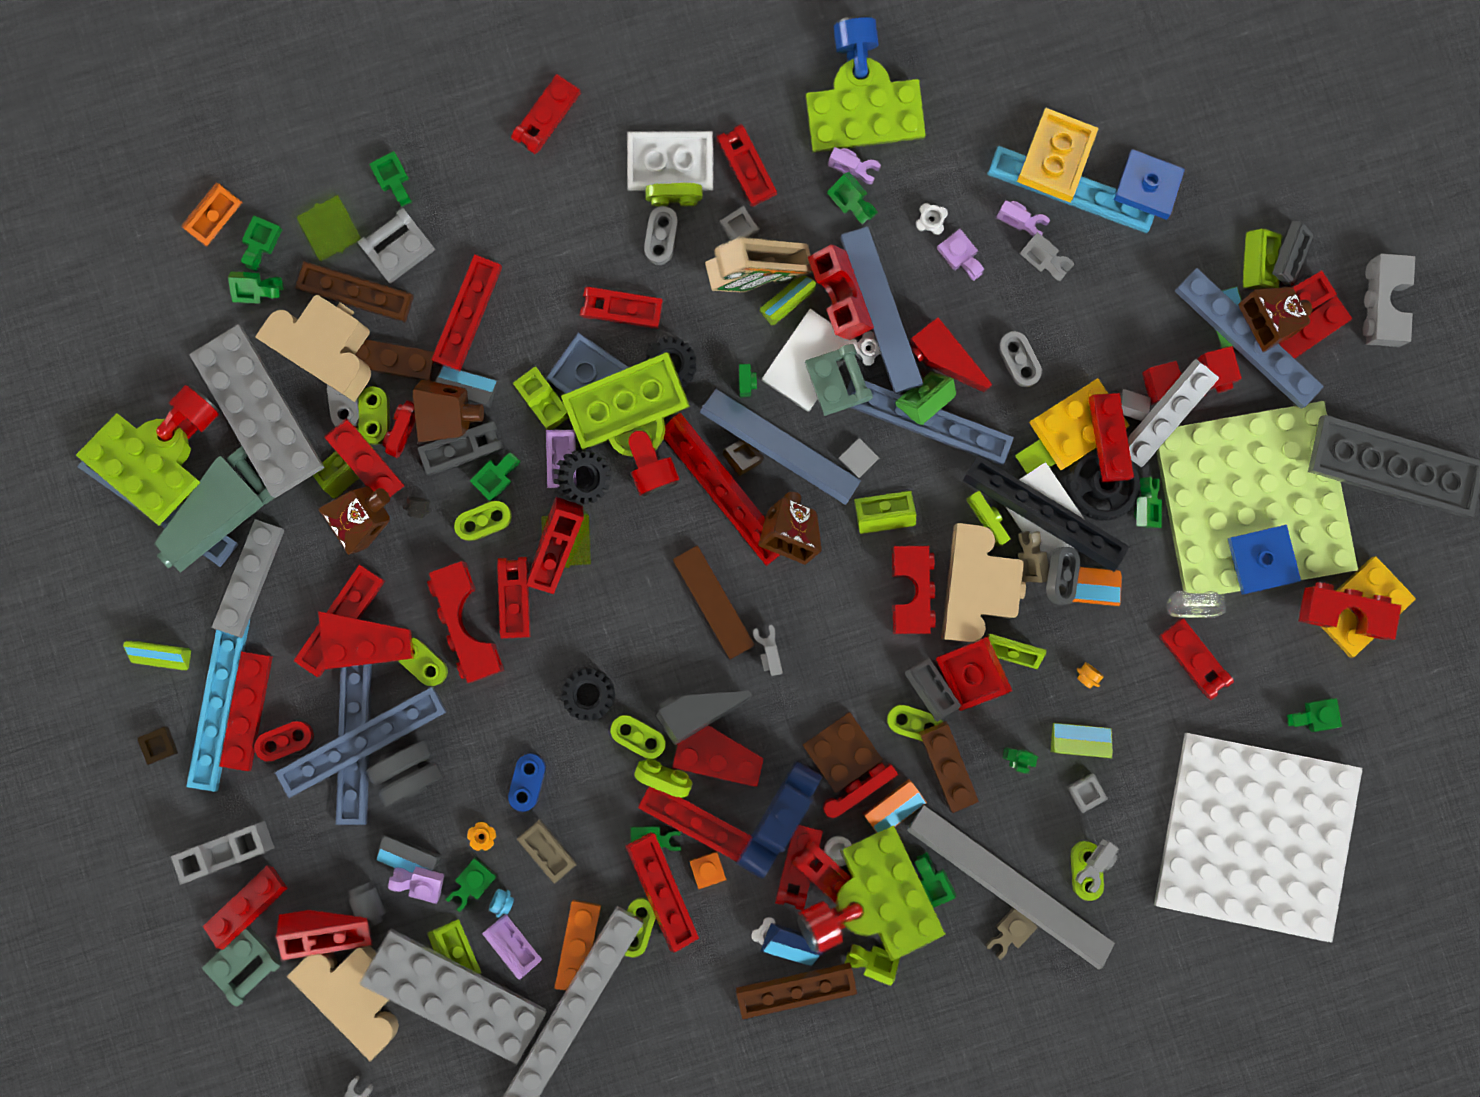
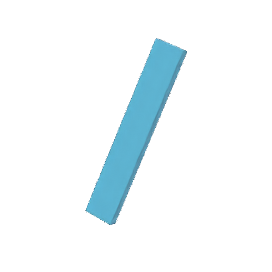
M1001 146L997 147L987 175L1145 233L1149 232L1155 215L1115 201L1114 197L1117 189L1081 176L1074 197L1069 203L1018 183L1017 180L1026 156Z
M250 620L242 638L216 630L186 787L213 792L219 789L223 768L219 767L240 655L241 651H245Z

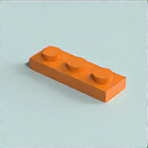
M572 900L554 989L567 990L593 947L601 910L600 904Z

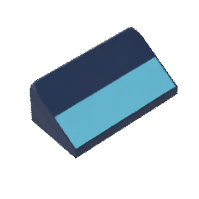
M774 923L770 924L760 950L764 953L810 967L814 965L823 953L813 952L802 932Z

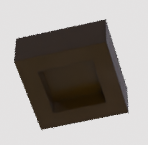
M742 439L725 448L722 454L739 476L761 464L764 459L758 449Z
M168 726L137 738L147 765L178 754Z

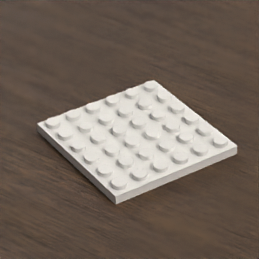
M1185 733L1154 905L1332 943L1362 768Z

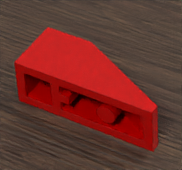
M939 317L910 339L909 344L914 359L917 362L922 361L927 367L983 393L993 385Z
M555 497L526 586L551 594L555 593L584 519L583 505Z
M315 910L279 914L276 939L282 960L372 945L369 924L365 917Z

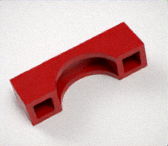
M460 561L430 572L431 580L427 581L428 588L432 597L437 596L440 608H437V613L443 625L447 624L450 635H447V641L451 651L457 652L460 662L456 663L461 679L466 678L467 683H472L505 671L496 645L476 640L468 633L462 619L463 606L467 598L476 590L467 563Z

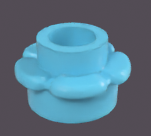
M497 889L491 900L489 911L496 913V917H500L503 913L508 914L513 905L514 898L510 897L508 889L506 891Z

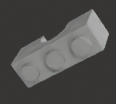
M1380 254L1368 263L1366 279L1369 280V286L1364 298V305L1367 308V319L1363 324V335L1366 336V345L1401 347L1411 342L1413 313L1396 310L1391 304L1390 295L1392 290L1403 291L1414 285L1415 256Z
M263 821L173 855L171 859L180 884H184L267 852L275 847L266 822Z

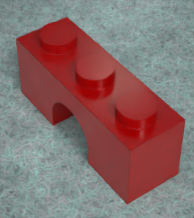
M831 244L808 256L816 282L826 289L832 301V306L826 310L835 335L851 340L874 329L847 252Z
M1233 346L1207 352L1197 358L1200 363L1219 377L1209 390L1216 389L1217 393L1234 389L1233 384L1242 379ZM1177 361L1150 367L1142 372L1148 396L1151 398V406L1157 404L1182 375Z
M929 546L892 547V577L908 578L915 587V595L910 603L892 605L893 634H931V628H935V610H930V599H935V582L930 581V570H934L935 557L934 553H929Z
M1316 582V586L1304 588L1298 622L1325 628L1337 627L1340 614L1347 608L1355 614L1357 619L1355 634L1381 640H1395L1402 605L1391 603L1392 598L1373 595V599L1362 597L1363 592L1359 590L1345 589L1343 593L1334 591V585Z

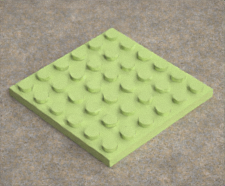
M1324 401L1309 403L1302 409L1298 406L1178 426L1156 451L1185 600L1241 591L1227 538L1286 524L1301 580L1358 570L1341 482L1308 472L1319 418L1327 415Z

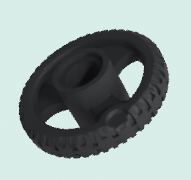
M1097 448L1071 464L1066 479L1068 496L1079 512L1086 515V517L1099 521L1114 520L1127 514L1136 504L1137 497H1139L1141 491L1139 471L1132 461L1134 478L1129 480L1127 496L1119 493L1122 481H1108V489H1102L1099 485V478L1102 477L1100 469L1091 473L1087 479L1079 476L1083 465L1090 459L1098 457ZM1087 492L1089 496L1097 500L1107 498L1110 510L1093 508L1082 496Z

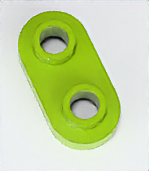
M660 183L645 187L646 200L656 207L668 206L671 202H680L682 206L697 205V201L703 199L702 185L696 183Z
M372 386L364 389L359 395L358 430L369 444L379 445L383 443L386 433L390 430V402L386 392ZM372 396L377 397L375 405H369L368 403L369 398ZM376 424L377 431L374 434H370L368 431L369 427Z
M491 501L460 514L454 523L455 532L463 540H478L505 529L511 522V510L503 502ZM500 511L502 513L500 521L493 520L494 512ZM469 522L475 523V529L472 532L466 530V525Z
M412 638L415 651L414 659L399 660V662L424 685L437 686L443 683L448 674L445 662L421 640ZM430 666L436 669V674L433 677L427 675V668Z
M906 705L894 706L887 715V723L892 731L922 741L919 732L924 731L926 723H932L935 726L943 722L942 719L936 722L931 713ZM899 714H904L907 718L903 725H899L896 722V717Z
M622 715L616 718L611 725L613 739L644 758H657L665 749L666 741L661 732L630 715ZM623 724L630 725L631 733L629 735L622 734L621 726ZM647 739H655L657 742L656 748L649 749L646 746Z
M654 759L638 762L634 772V776L639 782L675 797H687L692 787V781L687 773L662 766L660 762Z
M1080 841L1071 850L1072 886L1076 895L1081 899L1093 901L1098 899L1103 893L1104 877L1103 873L1100 872V887L1094 893L1085 890V884L1092 881L1091 877H1086L1081 884L1076 881L1077 874L1087 865L1083 860L1084 853L1091 852L1092 854L1097 848V845L1090 841Z
M643 897L633 900L627 909L628 912L643 919V924L636 934L639 943L637 945L630 944L624 954L628 957H638L644 953L656 918L649 900ZM644 907L647 910V915L645 917L638 916V908Z

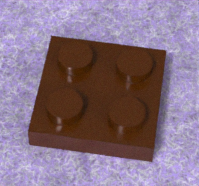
M847 712L802 744L835 793L883 760L850 712Z

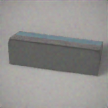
M442 366L435 381L465 388L468 393L469 403L482 404L483 407L491 408L498 380L462 370L458 372Z
M387 833L381 841L376 861L394 869L403 868L412 873L416 867L435 871L441 855Z

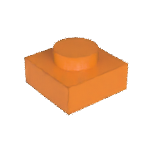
M717 851L689 861L698 889L726 880Z

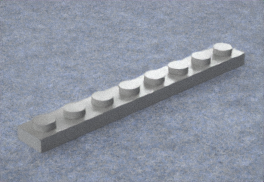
M619 906L615 908L503 1097L540 1096L641 928L643 919Z

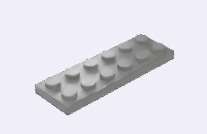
M239 324L189 354L272 497L280 496L325 468L247 334Z
M390 929L360 981V985L515 1064H518L547 1013L545 1008L393 929Z

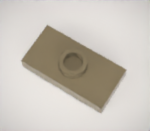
M541 819L517 838L518 842L554 884L578 864Z

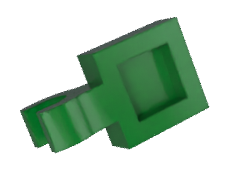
M395 151L369 164L384 192L392 189L402 207L412 202L402 184L409 180V177Z
M850 172L843 174L827 191V194L844 214L852 211L857 220L862 224L867 220H871L878 213L871 203L862 199L867 192Z
M253 215L242 239V242L248 245V248L241 259V263L246 264L245 267L257 271L261 263L262 253L271 255L282 232V228Z
M231 271L228 276L232 302L261 304L264 297L280 298L279 290L284 289L283 279L280 277L261 280L260 273Z
M510 452L497 466L492 461H489L470 482L489 501H493L512 482L506 475L514 470L521 461Z
M1337 698L1306 702V712L1286 715L1288 726L1309 725L1310 732L1342 727Z
M1005 747L1002 758L1009 760V766L1015 768V771L1029 774L1030 769H1028V766L1036 767L1038 756L1030 751L1022 749L1019 751Z
M928 852L917 856L915 864L923 877L919 880L932 907L934 908L955 899L956 893L944 869L935 872Z

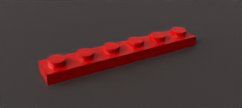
M681 413L674 416L665 425L664 439L762 562L768 566L780 554L759 546L765 517Z

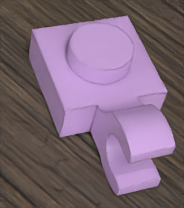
M835 147L828 166L844 174L850 172L866 184H872L874 181V177L869 176L866 170L872 168L879 171L881 165L875 160L860 162L861 159L857 158L853 151L846 148L840 150Z
M1005 200L996 216L999 220L1020 231L1024 229L1032 237L1037 232L1040 235L1043 234V232L1036 229V223H1042L1047 226L1050 221L1047 216L1042 214L1031 217V213L1026 211L1025 206L1015 201L1010 203Z
M961 229L937 246V250L954 271L962 266L973 281L983 274V266L973 258L978 250Z
M416 867L413 873L403 868H395L393 877L389 879L388 888L392 891L410 889L409 897L437 904L441 895L444 874Z

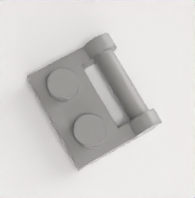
M404 208L397 211V216L368 238L363 237L357 241L390 284L435 250ZM404 224L408 227L409 230L377 254L374 250L375 246Z

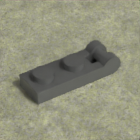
M489 422L467 430L461 437L441 439L418 447L426 474L430 476L475 459L503 451V443L501 440L498 441L496 431H498L496 423ZM485 436L487 444L480 447L477 438Z

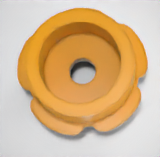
M1085 662L1081 668L1076 669L1079 673L1077 679L1086 687L1091 689L1093 685L1096 687L1101 686L1100 681L1104 676L1092 665Z
M486 822L476 823L467 833L470 846L477 851L481 849L489 850L494 845V839L496 838L495 829ZM483 834L484 839H480L479 835Z

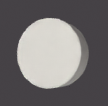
M833 836L825 843L824 852L837 865L844 866L846 863L840 850L852 844L843 836Z

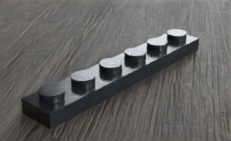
M979 455L963 479L967 484L1113 572L1119 567L1130 547Z

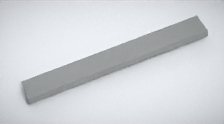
M923 805L919 809L907 829L908 832L1097 969L1104 967L1115 944L1113 941L928 807Z

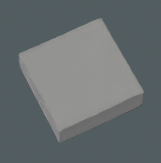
M744 206L720 221L721 226L731 241L739 237L750 238L759 232L758 226Z
M1125 389L1122 390L1120 397L1123 415L1143 421L1150 412L1151 398Z
M860 438L838 458L858 479L879 459Z
M1094 773L1067 786L1081 813L1108 800Z

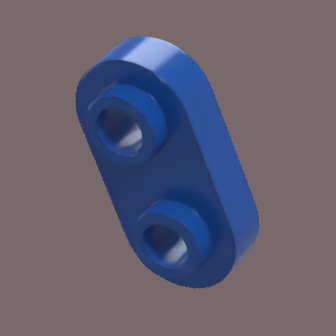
M529 753L522 756L516 763L508 800L511 807L517 811H528L538 802L546 771V764L541 756ZM527 763L535 766L533 774H528L525 771ZM519 792L527 794L528 799L526 802L518 800Z

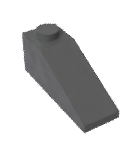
M750 691L684 695L679 699L673 696L659 705L661 709L658 711L657 718L673 744L677 745L748 702L752 695Z

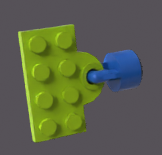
M859 15L838 20L833 26L836 51L846 54L847 63L839 69L835 77L834 90L806 93L805 95L812 152L833 150L834 147L842 149L925 138L919 79L890 82L884 67L879 62L868 58V50L874 49L879 45L876 19L868 15Z

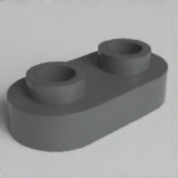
M1072 547L1057 548L1051 555L1047 595L1049 600L1056 605L1070 604L1076 596L1080 557Z

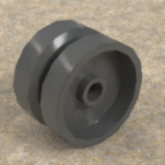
M426 740L383 760L367 770L373 784L379 785L390 779L394 782L383 788L378 794L385 808L402 799L406 801L427 790L428 786L444 777L438 764L431 763L421 769L417 766L429 759L432 754Z

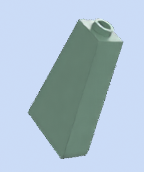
M221 456L215 459L199 481L200 484L191 492L154 543L161 551L157 557L168 569L174 565L181 573L263 506L258 496Z

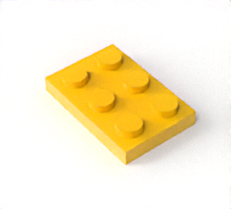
M1045 107L1017 182L1070 203L1076 192L1098 128Z
M1098 378L1029 422L1060 470H1063L1097 448L1088 398L1093 394H1108ZM1124 418L1125 426H1126V428H1127V427H1129L1130 425L1128 424V422H1127L1126 419Z
M1376 556L1371 557L1336 590L1343 593L1345 589L1359 590L1363 592L1362 597L1373 599V595L1392 598L1391 603L1402 605L1400 614L1416 600L1410 591ZM1347 608L1340 614L1337 627H1321L1350 658H1354L1374 639L1355 634L1357 619L1355 614Z

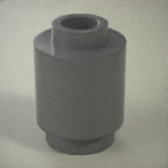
M368 882L348 891L351 898L348 901L355 916L367 918L369 927L383 921L381 915L387 912L376 887L373 888L371 883Z

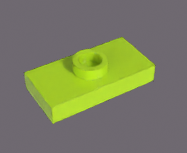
M980 491L967 498V502L981 524L993 532L996 546H1001L1011 540L1000 523L1003 519L995 506L990 507Z

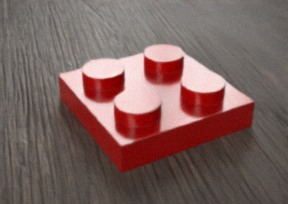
M988 636L936 658L948 687L961 705L959 707L960 711L1012 691Z

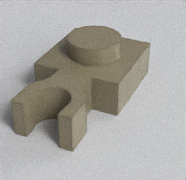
M1040 531L1019 533V541L1024 551L1018 553L1019 560H1022L1024 564L1022 581L1040 583L1048 581L1049 563L1047 552L1040 551Z
M1012 908L995 926L1001 933L997 937H992L985 946L990 950L994 944H1001V950L996 954L1001 960L1006 955L1008 946L1011 943L1019 948L1038 927L1026 916Z

